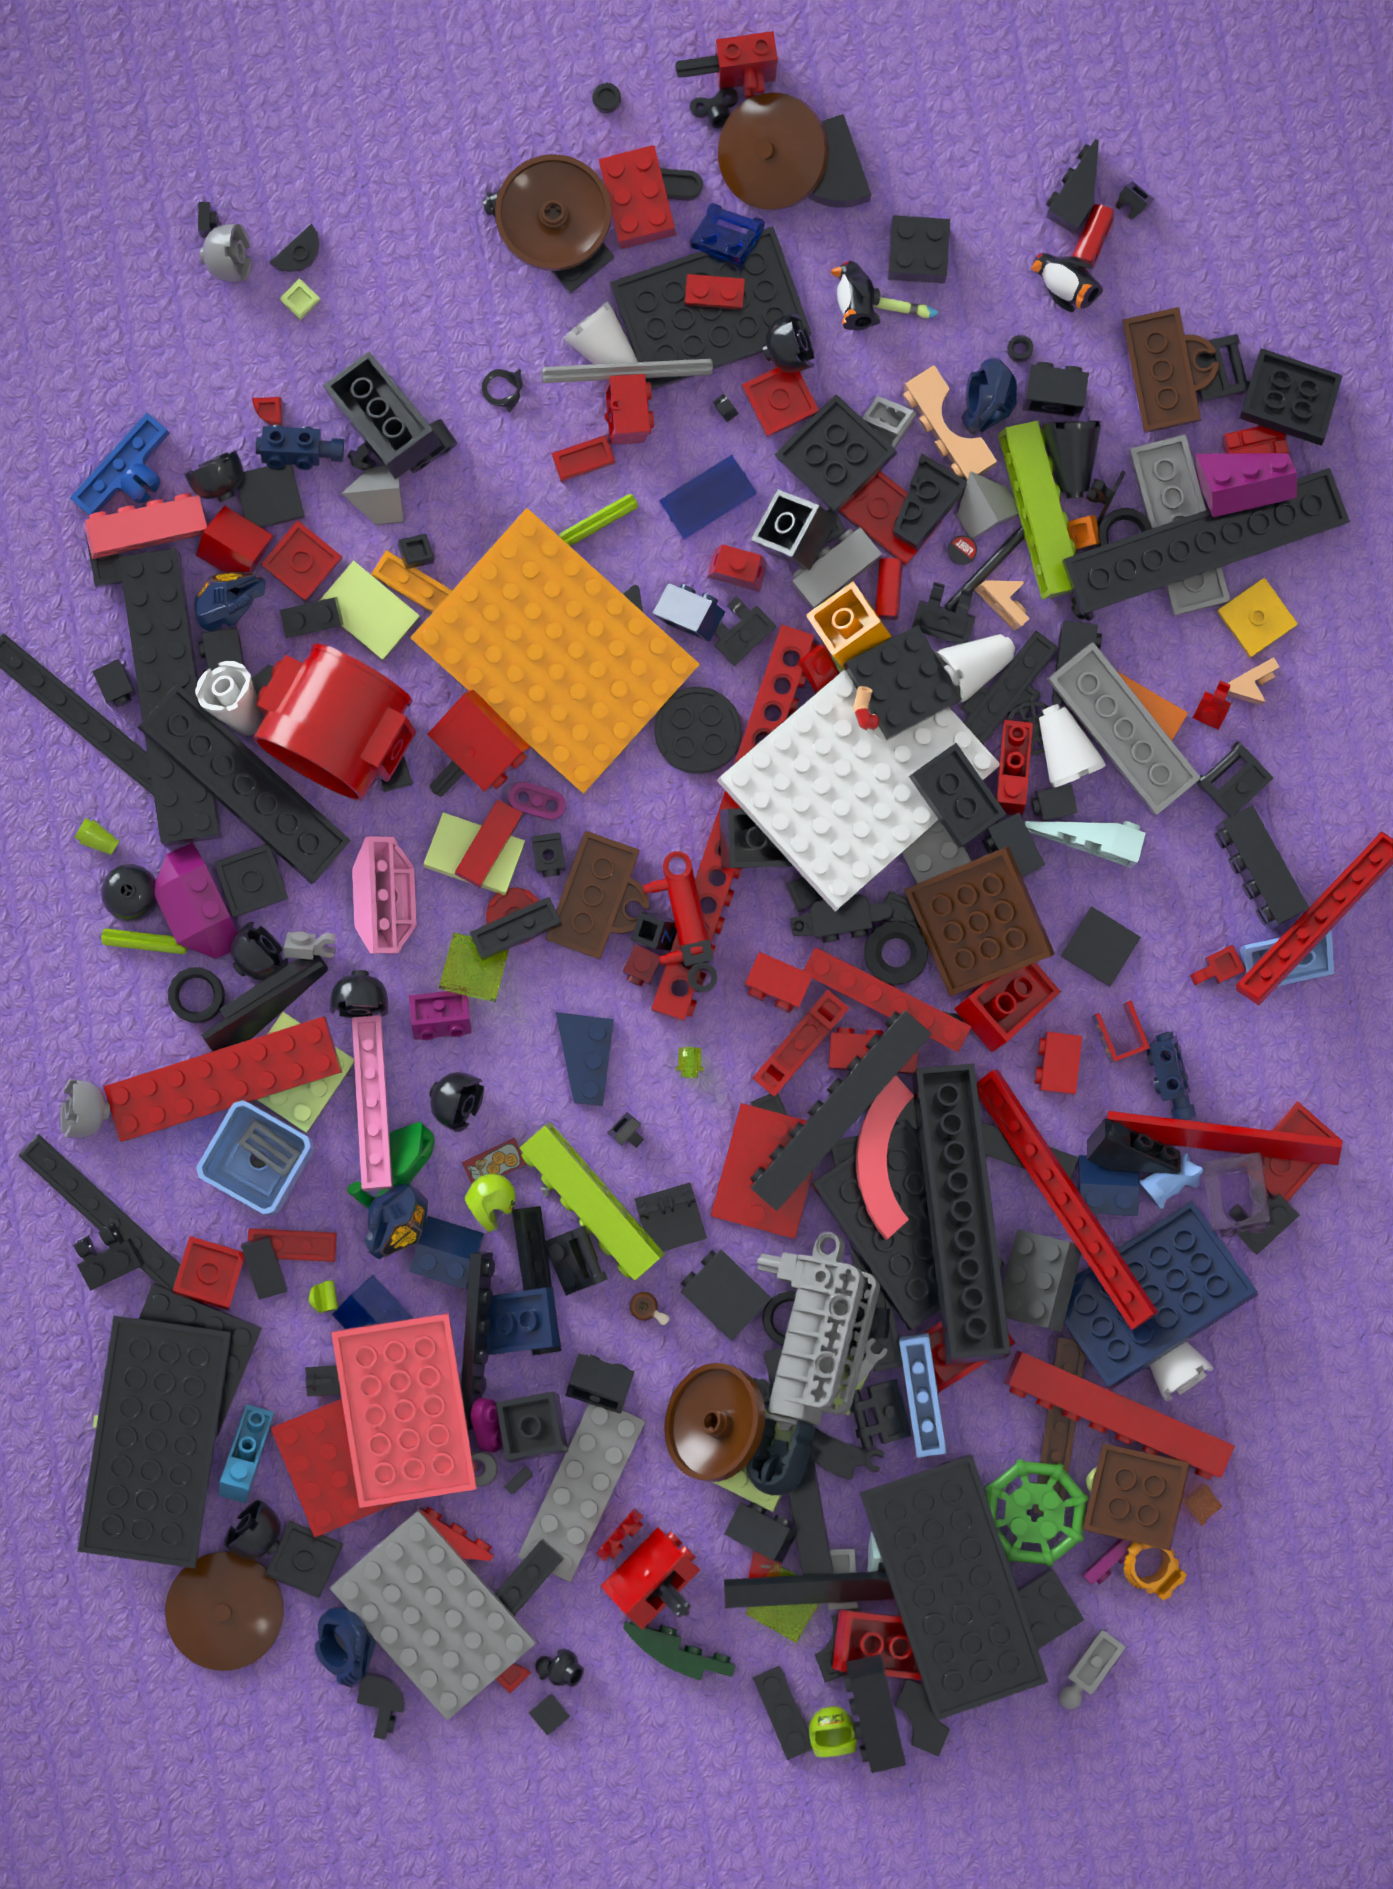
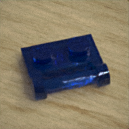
M711 203L705 218L689 240L691 248L742 265L762 234L765 221L757 217L751 219L724 210L719 204ZM718 220L747 229L748 232L744 234L716 223Z

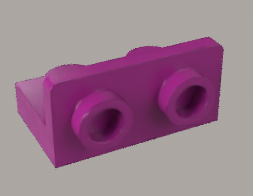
M467 989L409 995L411 1027L415 1040L428 1041L436 1037L445 1036L461 1037L464 1034L472 1033Z

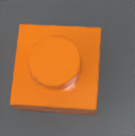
M1095 515L1068 521L1067 531L1069 538L1074 541L1076 550L1100 544L1098 537L1099 529Z

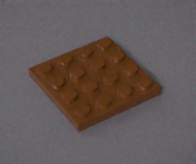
M1009 846L904 889L949 996L981 985L1055 954Z

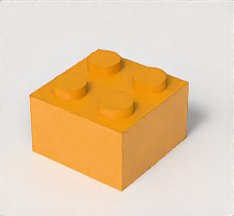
M851 582L806 614L832 656L843 669L845 662L886 642L892 637L854 582Z

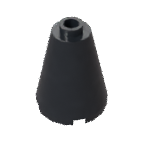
M1101 421L1043 423V430L1060 492L1066 493V498L1084 497L1083 492H1087L1090 489L1101 431Z

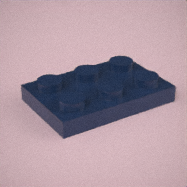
M553 1287L493 1295L488 1314L491 1328L486 1341L489 1355L560 1346Z

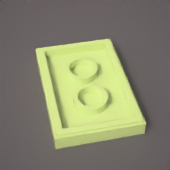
M354 560L320 599L325 600L337 597L344 623L342 627L382 661L385 660L420 618L419 614Z
M443 812L423 867L470 883L455 875V870L482 825ZM513 836L509 838L482 884V888L506 896L525 845V840Z

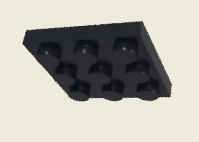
M1260 348L1239 419L1322 446L1343 375Z
M836 394L774 455L836 514L897 455V451Z
M918 625L845 662L843 665L857 690L860 686L872 689L868 709L871 714L878 716V726L886 740L958 704L962 700Z

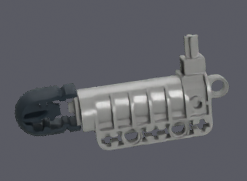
M825 1232L817 1238L812 1257L783 1252L782 1257L761 1253V1257L757 1260L759 1271L777 1274L778 1279L792 1283L791 1287L797 1289L768 1405V1413H765L762 1439L753 1458L746 1465L748 1478L757 1490L768 1495H784L794 1490L801 1482L811 1449L808 1442L813 1439L816 1428L813 1425H820L822 1413L843 1415L850 1410L877 1304L880 1283L875 1276L861 1272L860 1269L852 1265L841 1263L845 1248L844 1242L839 1236L830 1232ZM829 1239H834L836 1241L835 1251L831 1254H825L823 1250L824 1243ZM868 1279V1283L871 1284L872 1287L871 1290L865 1291L864 1299L868 1300V1303L865 1304L863 1302H860V1299H862L863 1297L864 1283H866ZM858 1307H862L865 1311L864 1319L861 1322L855 1323ZM853 1328L861 1329L860 1333L855 1331L854 1340L858 1344L857 1347L851 1348L849 1355V1344L854 1334ZM849 1355L853 1357V1362L846 1359V1356ZM844 1364H848L851 1369L850 1376L846 1380H841ZM839 1385L847 1386L846 1390L841 1389L840 1398L844 1400L843 1405H838L836 1408L833 1402L839 1395ZM776 1423L779 1424L778 1429L791 1432L792 1427H795L791 1437L790 1449H788L789 1442L775 1439L773 1445H771L772 1439L775 1436Z

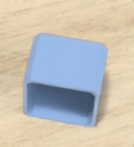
M242 1100L233 1103L196 1169L200 1179L258 1212L270 1216L280 1212L314 1153L315 1146L313 1139ZM254 1119L302 1153L286 1178L267 1164L262 1168H255L251 1163L253 1154L237 1143ZM257 1128L253 1131L286 1157L292 1158V1153ZM250 1137L246 1141L258 1151L264 1152L270 1160L284 1169L287 1165Z

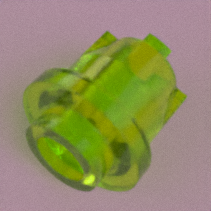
M678 1048V1066H675V1071L681 1072L682 1078H698V1073L704 1072V1067L701 1066L702 1048Z

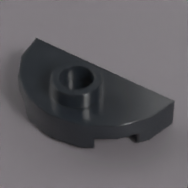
M312 223L269 262L270 265L279 271L301 272L311 266L318 256L320 245L318 233Z

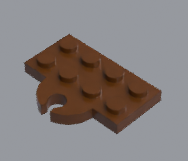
M1179 307L1122 319L1144 432L1149 433L1202 421L1196 393L1208 388L1215 381L1220 364L1219 362H1213L1207 368H1200L1197 366L1196 360L1203 353L1217 354L1215 347L1206 338L1198 335H1185Z
M585 830L556 909L562 925L548 931L545 940L601 960L610 933L625 934L633 932L638 917L631 918L626 914L625 908L627 904L637 902L643 909L649 910L648 896L644 893L642 885L631 878L640 850Z

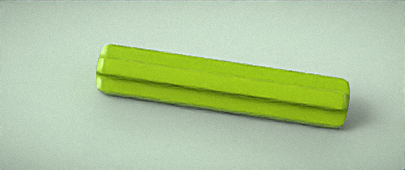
M628 494L561 532L559 537L569 546H572L637 509L638 503L632 494Z
M105 928L101 936V942L106 946L186 954L188 949L178 945L174 936Z

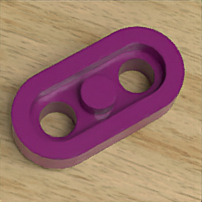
M519 782L509 792V801L513 808L542 819L557 820L564 814L566 809L565 799L559 792L534 784ZM527 793L529 800L521 803L518 800L519 794ZM554 801L557 804V808L554 811H548L546 809L547 802Z
M478 1398L472 1405L470 1415L477 1444L480 1450L495 1453L503 1446L496 1402L492 1399Z

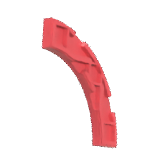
M897 1075L892 1078L872 1101L862 1121L856 1149L858 1186L861 1189L867 1212L885 1240L890 1238L909 1220L896 1201L887 1170V1149L891 1131L901 1111L914 1097Z

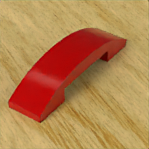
M827 989L752 1079L775 1097L849 1010V1007Z

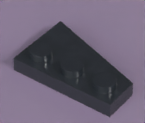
M922 453L917 471L910 483L907 498L903 502L893 529L894 537L917 551L961 498L967 481Z

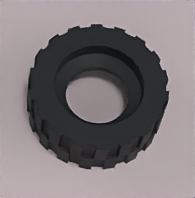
M889 921L879 925L868 936L864 947V959L870 972L875 978L892 985L909 983L917 978L924 970L929 954L927 942L921 931L904 921ZM890 939H902L910 947V959L901 967L889 966L882 957V948Z

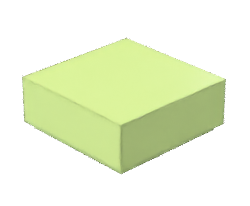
M300 278L279 298L300 321L321 301Z

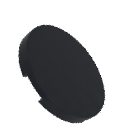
M689 687L674 693L660 708L655 721V741L661 755L676 769L690 774L710 773L728 763L737 751L741 739V721L734 705L716 690L706 687Z

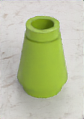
M87 818L84 819L74 837L80 841V845L107 853L110 856L119 843V840L94 819L90 821Z

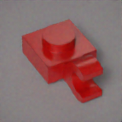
M1220 680L1213 695L1205 691L1192 718L1219 730L1231 706V703L1225 700L1231 685Z
M1232 944L1206 957L1208 966L1191 974L1190 977L1194 985L1212 977L1219 984L1246 970Z

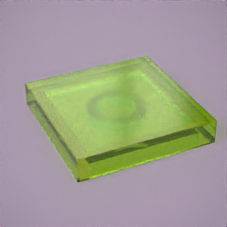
M453 932L439 989L496 1002L510 949L482 961L472 937Z
M774 1562L766 1577L798 1575ZM819 1603L748 1607L745 1614L797 1643Z

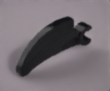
M815 1428L814 1437L811 1440L815 1463L837 1477L852 1480L854 1469L857 1466H866L870 1472L874 1473L880 1469V1467L872 1465L870 1461L872 1456L883 1458L884 1452L879 1449L870 1451L844 1443L828 1436Z

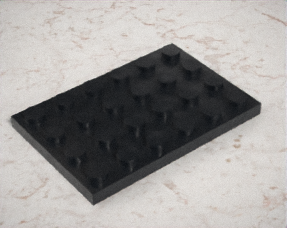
M773 226L610 282L638 362L711 359L714 370L763 353V345L766 344V334L769 326L775 320L792 313H797L802 319L797 322L800 329L806 328L809 336L812 334ZM687 274L745 279L742 310L685 305ZM693 376L645 378V381L650 382L651 391Z
M906 1118L894 1126L891 1131L887 1149V1170L896 1201L909 1220L890 1238L885 1240L867 1212L861 1189L858 1186L856 1153L812 1182L811 1186L870 1274L876 1277L880 1283L881 1290L907 1329L912 1330L939 1311L940 1304L920 1140ZM998 1255L999 1266L1002 1267L1005 1264Z

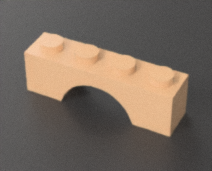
M933 365L905 383V393L902 395L911 409L915 407L921 415L918 420L927 433L931 431L937 441L934 442V445L942 457L947 455L951 461V471L967 481L970 471L983 475L995 467L997 460L982 437L963 438L954 434L946 426L942 417V403L947 397L950 388Z

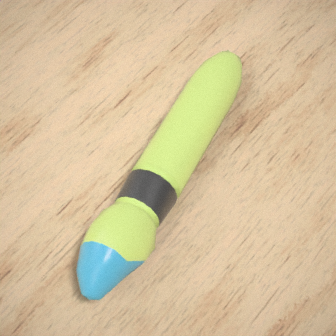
M880 297L878 305H873L875 308L909 313L922 318H932L938 315V311L928 305H918Z

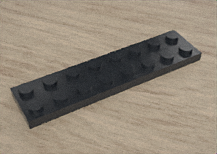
M175 684L137 727L310 884L316 882L351 841L212 714L204 710L180 685Z

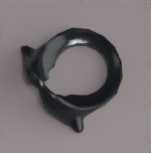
M502 369L490 371L482 382V393L487 402L495 406L506 407L507 411L511 412L520 399V390L523 386L521 370L518 369L516 372ZM503 377L513 384L517 391L510 397L495 399L488 393L487 385L491 379Z

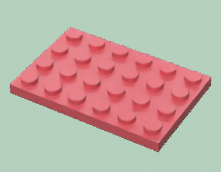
M449 1313L332 1331L359 1508L477 1489Z

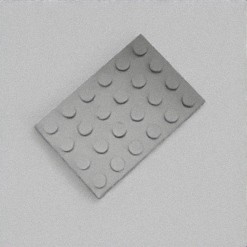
M420 1509L330 1587L331 1591L347 1609L358 1615L373 1638L446 1720H449L536 1644V1640Z

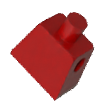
M722 544L714 550L707 577L760 592L767 563L759 554Z

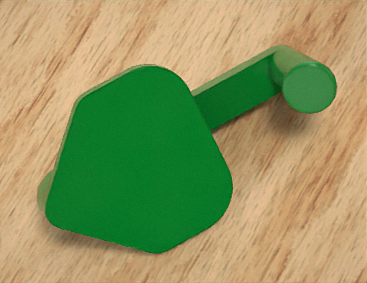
M421 1122L394 1130L389 1134L393 1187L399 1184H410L432 1155L435 1137L432 1131ZM356 1181L348 1186L347 1193L369 1210L373 1200L390 1189H381L373 1197L362 1190V1183L360 1181Z

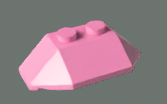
M365 837L352 868L354 927L370 954L399 953L402 945L417 926L414 866L397 845L398 842L394 837Z

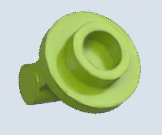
M334 1280L314 1285L310 1290L309 1303L318 1313L339 1309Z

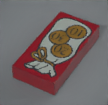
M515 1138L461 1162L471 1184L483 1175L498 1174L503 1176L527 1165L521 1156L522 1152Z

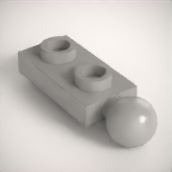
M1100 1629L1067 1675L1074 1683L1072 1686L1064 1687L1060 1691L1059 1702L1062 1707L1068 1710L1078 1708L1082 1702L1081 1693L1083 1690L1092 1695L1126 1647Z

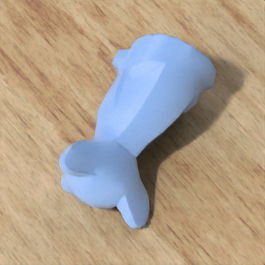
M1187 1153L1180 1158L1181 1171L1179 1174L1153 1173L1144 1179H1139L1142 1189L1160 1210L1165 1208L1166 1200L1178 1194L1185 1185L1193 1188L1200 1185L1199 1180L1203 1168L1190 1162V1157Z

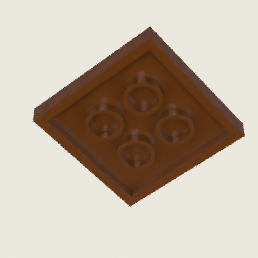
M1102 1443L1083 1530L1170 1551L1190 1463Z

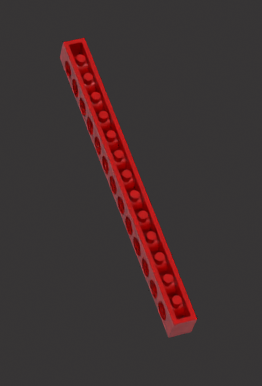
M781 624L735 763L756 746L755 739L759 735L768 736L787 719L788 714L792 715L795 713L799 699L794 696L797 687H804L807 677L799 663L794 667H789L783 662V657L788 653H794L800 660L818 645L812 643L814 640L813 634ZM784 680L790 685L789 692L786 694L777 693L774 690V684L777 681ZM771 707L777 708L781 713L780 719L774 722L767 720L764 712ZM726 790L695 878L700 902L704 899H712L716 903V910L713 913H703L712 953H714L716 947L711 944L714 933L720 935L725 918L720 917L723 906H730L734 890L729 889L732 879L738 880L742 868L721 869V856L718 853V848L721 846L720 810L742 809ZM714 871L722 872L726 881L721 886H713L709 882V875ZM676 934L671 952L681 950L678 934ZM681 962L670 965L666 964L651 1011L684 1022L686 1016L692 1017L697 1001L692 999L695 991L690 988L688 983L690 969L684 968ZM700 970L695 974L694 980L698 985L703 986L707 973ZM677 981H683L688 985L689 990L682 997L675 996L671 990L672 985Z

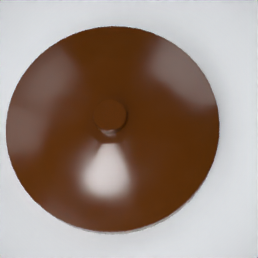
M763 93L742 102L726 120L718 142V163L726 185L741 201L760 209L781 210L804 201L820 184L828 164L829 143L824 124L812 107L801 99L788 94Z
M549 154L537 156L517 166L504 180L497 195L495 205L497 229L507 249L521 262L545 271L570 269L590 259L605 241L611 223L609 195L600 177L585 163L565 155Z
M710 1363L698 1367L680 1382L667 1407L664 1433L670 1457L684 1474L702 1481L718 1482L733 1477L750 1462L760 1445L765 1425V1407L759 1387L748 1373L738 1367L724 1363Z
M222 1551L198 1558L196 1568L185 1567L177 1575L167 1595L165 1619L172 1641L186 1658L207 1669L229 1671L254 1663L272 1647L282 1627L284 1602L277 1581L265 1576L267 1568L255 1559H243L233 1552Z

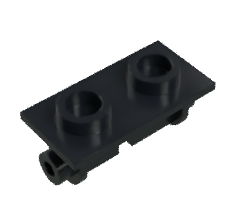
M337 1365L305 1367L307 1397L341 1394Z

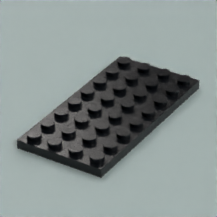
M113 1316L77 1552L196 1568L232 1332Z
M968 1455L859 1492L934 1719L937 1721L1048 1683L973 1456Z

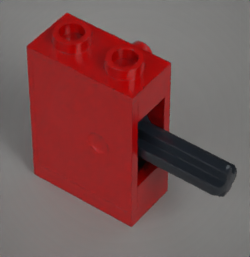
M774 31L716 39L714 56L677 61L675 65L677 76L684 78L717 73L719 89L743 86L745 98L747 99L756 96V93H763L765 91L764 83L776 81L778 57Z
M473 689L464 693L427 733L452 759L451 763L430 784V788L434 794L442 797L466 773L484 792L492 787L497 790L508 779L506 773L512 767L517 769L527 759L525 753L530 746Z
M659 1527L601 1585V1588L624 1614L642 1630L666 1605L677 1617L689 1615L690 1604L679 1592L700 1571L693 1562L696 1556L685 1545L680 1548L683 1542L672 1531L665 1534Z

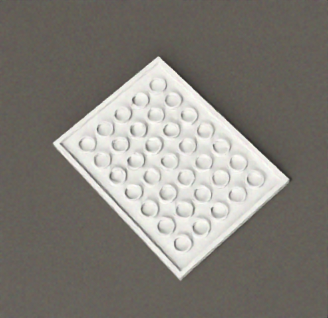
M845 669L717 780L834 911H837L939 820L908 777L955 743L958 744L982 780L987 778L1000 765L995 757L950 708L889 740H886L879 726L875 730H863L859 727L853 711L857 689Z

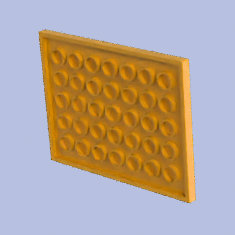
M528 508L522 512L410 637L467 690L471 691L474 689L527 744L583 794L700 665Z

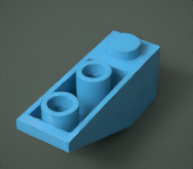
M246 1404L220 1480L218 1496L247 1504L274 1412Z

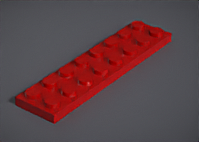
M326 1016L103 1087L120 1142H125L229 1109L235 1102L242 1100L251 1102L343 1072Z

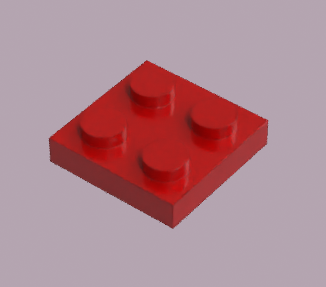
M775 368L742 384L747 399L767 438L815 415L819 411L800 371L789 373Z
M297 520L263 560L261 566L302 600L307 602L343 557Z
M189 1236L172 1293L228 1310L244 1261L243 1252Z

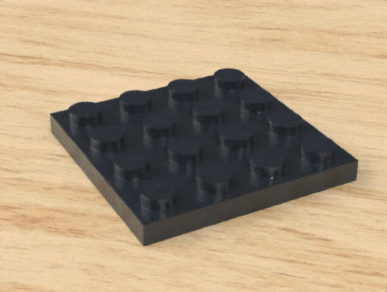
M153 1283L139 1319L232 1332L216 1437H218L262 1327L202 1302L173 1294L171 1289Z

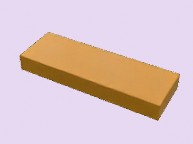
M387 550L371 573L374 578L431 613L452 591L416 568L406 569L403 560Z

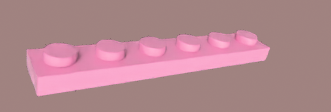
M381 1015L353 1017L352 1032L362 1190L391 1189L393 1186Z

